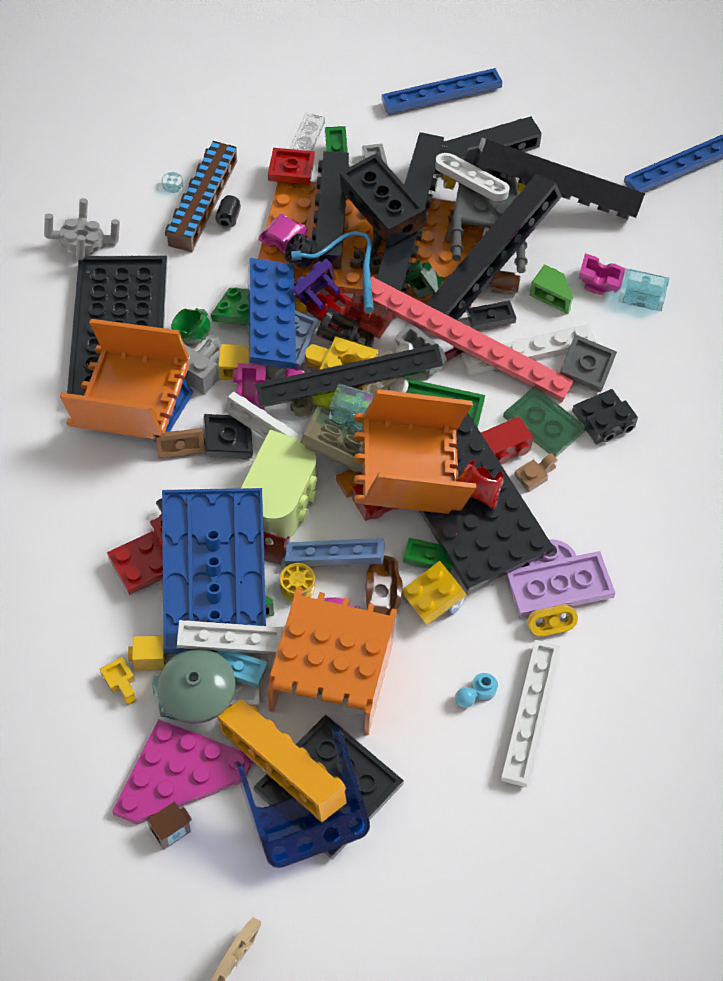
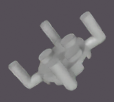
M81 198L79 200L78 221L74 219L66 220L65 225L61 227L60 231L53 230V215L50 213L45 214L44 236L47 239H59L62 246L64 243L68 246V250L76 252L78 260H83L85 253L93 252V248L96 247L98 249L101 248L103 243H118L120 221L113 219L111 221L110 235H104L98 222H87L88 200Z

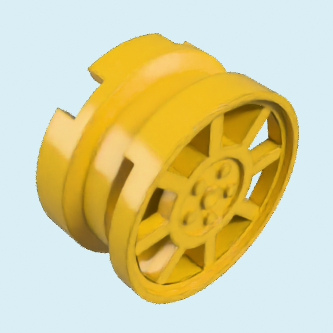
M293 563L285 567L281 572V593L290 602H293L297 587L303 588L302 596L312 597L314 594L315 575L312 569L305 564Z

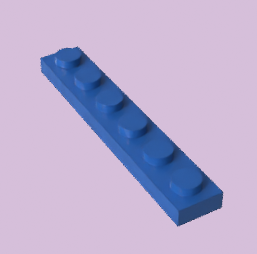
M496 68L385 93L382 94L381 101L387 113L391 114L502 88L503 81Z
M723 134L626 175L623 182L628 188L645 192L723 158Z

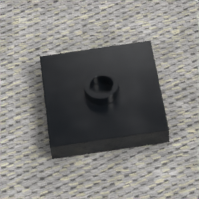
M204 414L205 456L252 458L251 428L231 415Z

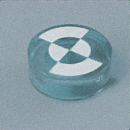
M176 172L166 173L162 177V187L166 192L176 193L183 188V178Z

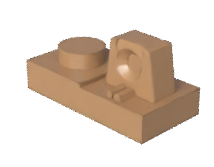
M202 428L165 432L164 436L156 435L155 437L158 459L205 452Z

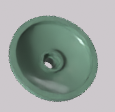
M206 649L187 650L174 656L162 669L157 683L158 697L165 711L178 721L190 724L205 723L220 716L231 704L236 689L235 676L230 664L221 655ZM193 676L199 677L195 682L190 681Z

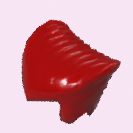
M472 460L461 473L457 482L475 483L476 489L470 497L478 499L483 504L494 509L503 485L504 474L499 471L496 478H493L486 467L475 468L476 460Z

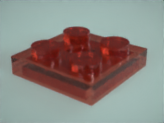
M355 292L342 313L353 320L359 321L360 328L372 333L378 339L381 338L395 315L387 307L377 305L374 302V311L369 314L365 313L363 295H358Z

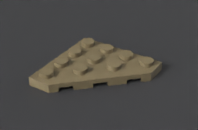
M318 404L300 443L304 444L310 451H319L325 454L331 461H340L348 465L355 472H363V463L354 461L355 454H362V441L354 440V433L357 431L352 426L347 428L343 423L344 418L340 414Z

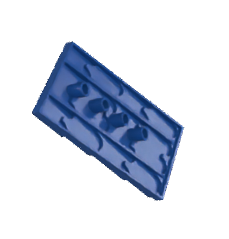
M262 488L162 490L164 654H179L192 650L177 648L179 620L266 626Z

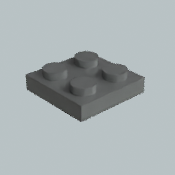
M575 334L559 373L574 380L576 383L601 393L617 351Z

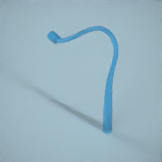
M359 231L346 233L316 254L301 253V251L291 252L293 261L302 260V257L309 259L318 258L348 237H364L367 240L363 264L364 311L368 314L374 311L370 277L372 241L366 233Z

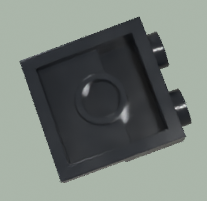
M613 389L573 405L572 408L573 413L595 444L603 441L608 442L619 434L631 432L636 427L638 416L626 400L621 401Z

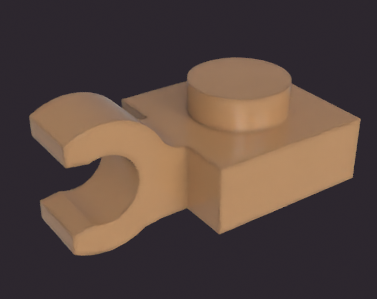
M552 453L544 457L539 464L533 459L515 470L514 476L530 492L548 480L546 473L556 468L554 463L557 462V459Z

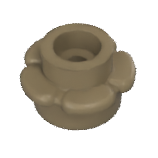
M309 398L292 401L290 410L299 417L309 415L313 410L311 407L312 402Z

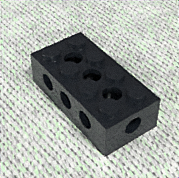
M377 153L340 172L341 191L389 246L426 226L425 207Z

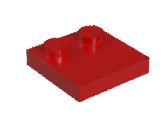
M273 147L268 170V181L310 185L315 151Z

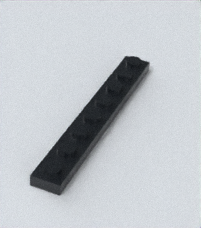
M434 344L256 383L255 385L260 407L263 408L443 368L439 345Z

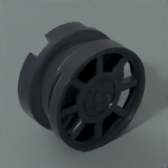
M301 233L293 235L285 248V260L289 263H295L301 269L307 268L314 258L302 257V260L293 261L291 252L301 251V253L316 254L317 242L311 238H305Z

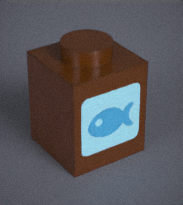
M175 801L147 819L150 831L163 850L191 832L189 822L192 819L184 807L179 808Z

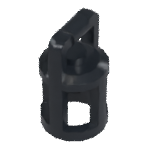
M330 307L323 316L316 332V336L331 342L334 341L335 337H339L373 348L375 338L372 333L360 328L359 321L353 320ZM329 322L346 329V334L344 335L327 327ZM360 336L366 339L364 344L358 342Z

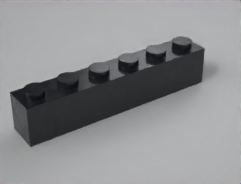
M532 116L444 141V146H447L446 153L453 154L464 160L468 148L479 146L482 138L527 152L540 148L542 132Z
M323 151V160L318 162V173L322 174L321 177L317 176V189L320 190V193H316L315 206L319 208L314 210V224H317V228L312 229V239L317 242V253L344 235L347 196L341 191L340 172L349 168L348 152ZM343 240L325 254L314 258L315 264L318 261L323 262L327 259L332 264L333 269H341Z

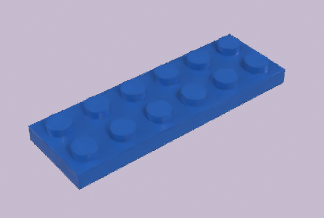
M255 258L249 259V363L295 369L296 335L293 264Z

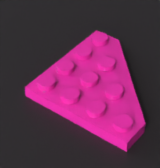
M158 719L112 811L113 815L137 825L146 822L148 818L174 801L181 808L183 804L193 800H201L219 793V790L244 783L253 761L241 750Z

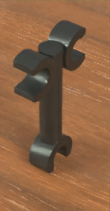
M373 228L374 237L370 252V272L377 275L380 267L375 265H381L383 258L375 256L383 238ZM355 250L354 258L359 260L350 259V266L355 269L363 268L365 255L362 251Z

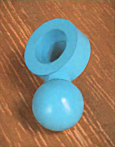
M480 673L474 677L471 689L463 687L456 692V703L460 707L468 708L474 704L476 698L480 700L492 699L496 694L498 682L491 674Z

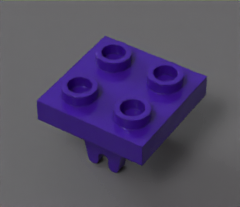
M327 259L323 262L318 261L306 277L302 276L295 282L293 291L303 304L311 300L322 310L324 304L317 298L316 294L326 285L337 295L341 293L339 287L332 281L336 277L332 264Z

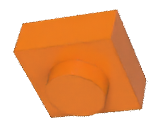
M350 469L336 475V481L346 498L352 496V487L358 485L354 482V477L362 475L361 472H355Z

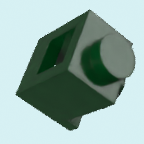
M421 261L414 262L409 267L410 271L405 277L419 299L436 293L445 280L443 276H438L428 261L425 263H421Z

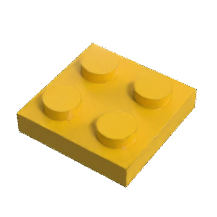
M440 561L403 588V595L426 625L467 596Z

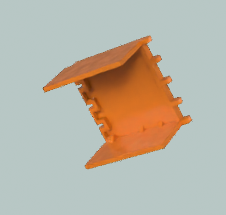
M91 319L89 323L100 344L96 346L95 352L100 354L97 363L90 362L88 366L94 372L90 382L83 381L81 384V388L86 390L84 396L68 393L60 394V398L71 417L67 419L66 424L70 427L155 439L156 435L164 436L169 422L167 418L171 417L176 403L175 399L178 398L183 384L182 380L185 378L189 363L186 362L189 361V355L179 330Z
M377 389L365 414H354V421L362 422V432L354 433V440L362 441V454H355L354 461L363 463V475H356L354 477L356 484L363 485V495H356L354 502L357 504L449 514L451 510H462L475 491L476 484L457 482L458 470L456 468L458 467L457 449L455 448L457 446L455 429L459 428L472 407V401Z
M297 587L270 674V682L267 689L269 711L274 712L280 691L291 693L293 686H297L296 695L317 699L318 692H323L322 701L342 705L344 698H348L347 707L364 710V734L369 735L393 646L397 610L392 609L389 616L373 612L375 604L369 603L368 610L350 607V599L344 598L342 605L324 601L325 593L319 592L317 599L302 596L303 588Z

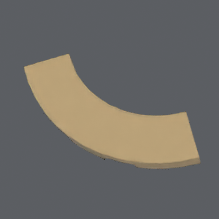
M252 917L226 952L210 981H226L234 966H238L244 955L253 945L261 926L260 920Z

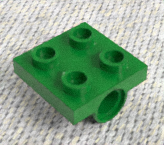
M229 288L210 314L212 321L249 325L248 289Z

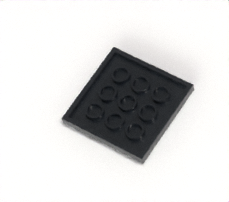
M325 714L295 745L299 748L303 747L309 753L310 758L316 763H322L331 776L334 778L338 777L344 783L347 803L321 822L268 774L253 789L272 808L333 860L404 784V780Z

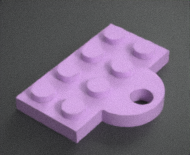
M550 539L556 555L541 557L529 563L526 567L518 568L506 574L520 618L529 616L533 611L562 604L573 607L614 598L615 590L601 552L597 551L577 556L568 544L559 540Z

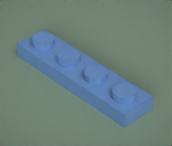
M383 538L288 542L285 564L288 566L293 563H302L309 567L383 564L385 542Z

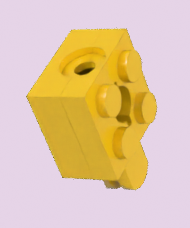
M335 337L330 349L312 344L308 346L305 352L306 365L319 370L378 357V350L339 337ZM369 384L351 389L366 392Z

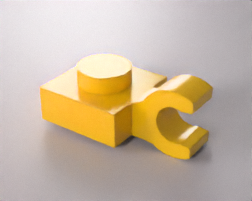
M123 657L99 668L112 693L119 689L127 705L137 701L134 696L135 692L130 683L135 681V678Z

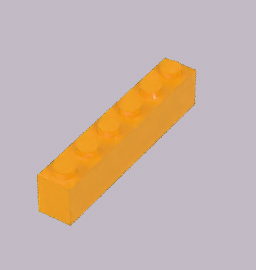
M240 699L217 717L221 733L321 822L347 803L344 783L338 777L334 778L331 776L322 763H316L310 758L309 753L303 747L299 748L296 746L287 733L282 734L269 718L265 719L261 716L254 705H249L243 699Z

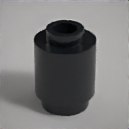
M227 195L220 201L215 220L220 226L224 228L235 226L241 210L240 200L233 195Z

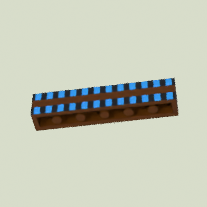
M212 141L210 147L206 148L202 163L198 164L195 177L190 179L188 190L186 193H183L179 208L175 209L171 224L166 226L165 236L167 237L168 246L193 252L237 163L236 146Z

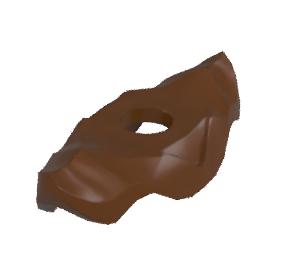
M384 555L383 564L369 565L365 584L367 610L370 603L375 604L373 612L390 616L392 609L398 611L402 600L403 583L398 571V561L394 557ZM375 587H383L386 590L387 596L379 597L375 593Z

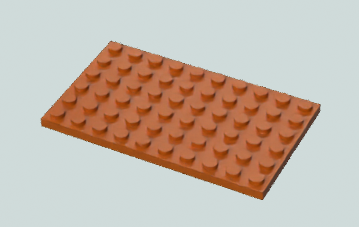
M311 181L310 185L277 182L266 227L279 214H285L294 222L302 223L307 228V238L312 239V229L317 228V224H314V210L319 208L315 206L316 193H320V190L317 189V182ZM346 197L344 234L359 231L366 233L372 241L374 237L373 227ZM433 198L431 208L427 207L426 210L429 212L427 224L423 227L422 241L417 242L419 246L417 259L413 258L412 263L416 261L425 263L428 261L438 276H443L446 280L459 263L470 253L471 249L481 240L484 227L473 226L463 229L464 234L461 237L463 252L461 253V259L454 261L450 251L452 243L445 242L444 238L449 228L448 215L455 208L456 201ZM351 236L343 240L341 269H334L336 277L332 281L343 289L344 293L361 295L363 292V268L355 269L350 266V259L359 260L354 258L355 250L362 251L364 255L366 254L367 240L361 236ZM384 240L381 241L375 256L383 258L387 245ZM264 243L261 244L258 259L293 264L294 284L300 277H306L315 265L314 259L307 268L301 269L295 263L287 262L284 254L281 253V250L276 245L270 247ZM370 272V277H374L375 279H377L378 274L376 275ZM410 285L407 295L424 304L435 294L433 293L419 299Z

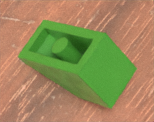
M544 264L532 280L529 296L569 314L573 296L564 273Z

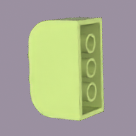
M269 430L241 488H262L263 531L283 538H287V536L291 538L296 533L300 523L305 522L309 511L307 507L309 503H314L317 496L316 454L300 443V439ZM265 538V542L274 543L271 538Z

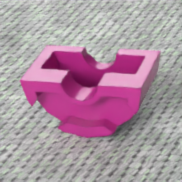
M279 214L259 235L258 241L270 247L276 245L281 250V253L284 254L287 243L293 235L301 233L307 238V228L302 223L294 222L285 214Z
M585 253L579 273V280L581 279L585 284L584 288L592 293L604 295V292L614 291L616 293L622 286L626 268L614 263L603 265L600 263L599 258Z
M238 363V369L233 370V383H238L237 392L235 393L246 398L258 408L265 410V407H260L255 384L266 382V365Z

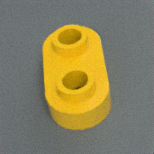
M566 604L535 610L529 615L527 626L536 636L569 631L576 626L578 615L571 606ZM566 613V617L560 620V615ZM542 618V623L536 625L537 619Z

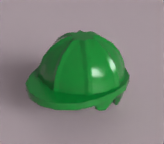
M198 308L195 310L182 309L172 320L171 329L179 330L183 342L185 341L190 344L200 343L206 339L210 332L211 325L207 317L208 313L206 310Z

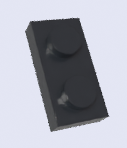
M510 300L467 309L469 322L475 330L516 323V315Z

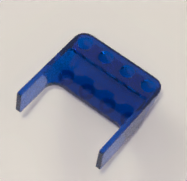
M336 726L331 728V732L342 764V774L339 779L346 787L345 796L347 803L323 822L317 819L294 797L268 807L256 806L243 765L239 761L233 762L253 827L265 858L273 867H286L359 840L369 832L370 820L342 731Z

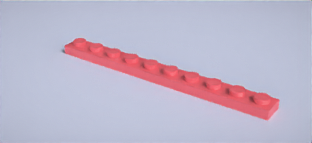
M371 277L373 305L408 323H412L415 327L561 402L565 399L574 380Z

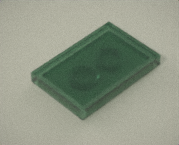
M535 386L503 414L507 421L520 416L532 434L533 441L549 454L552 453L555 458L586 431V426Z

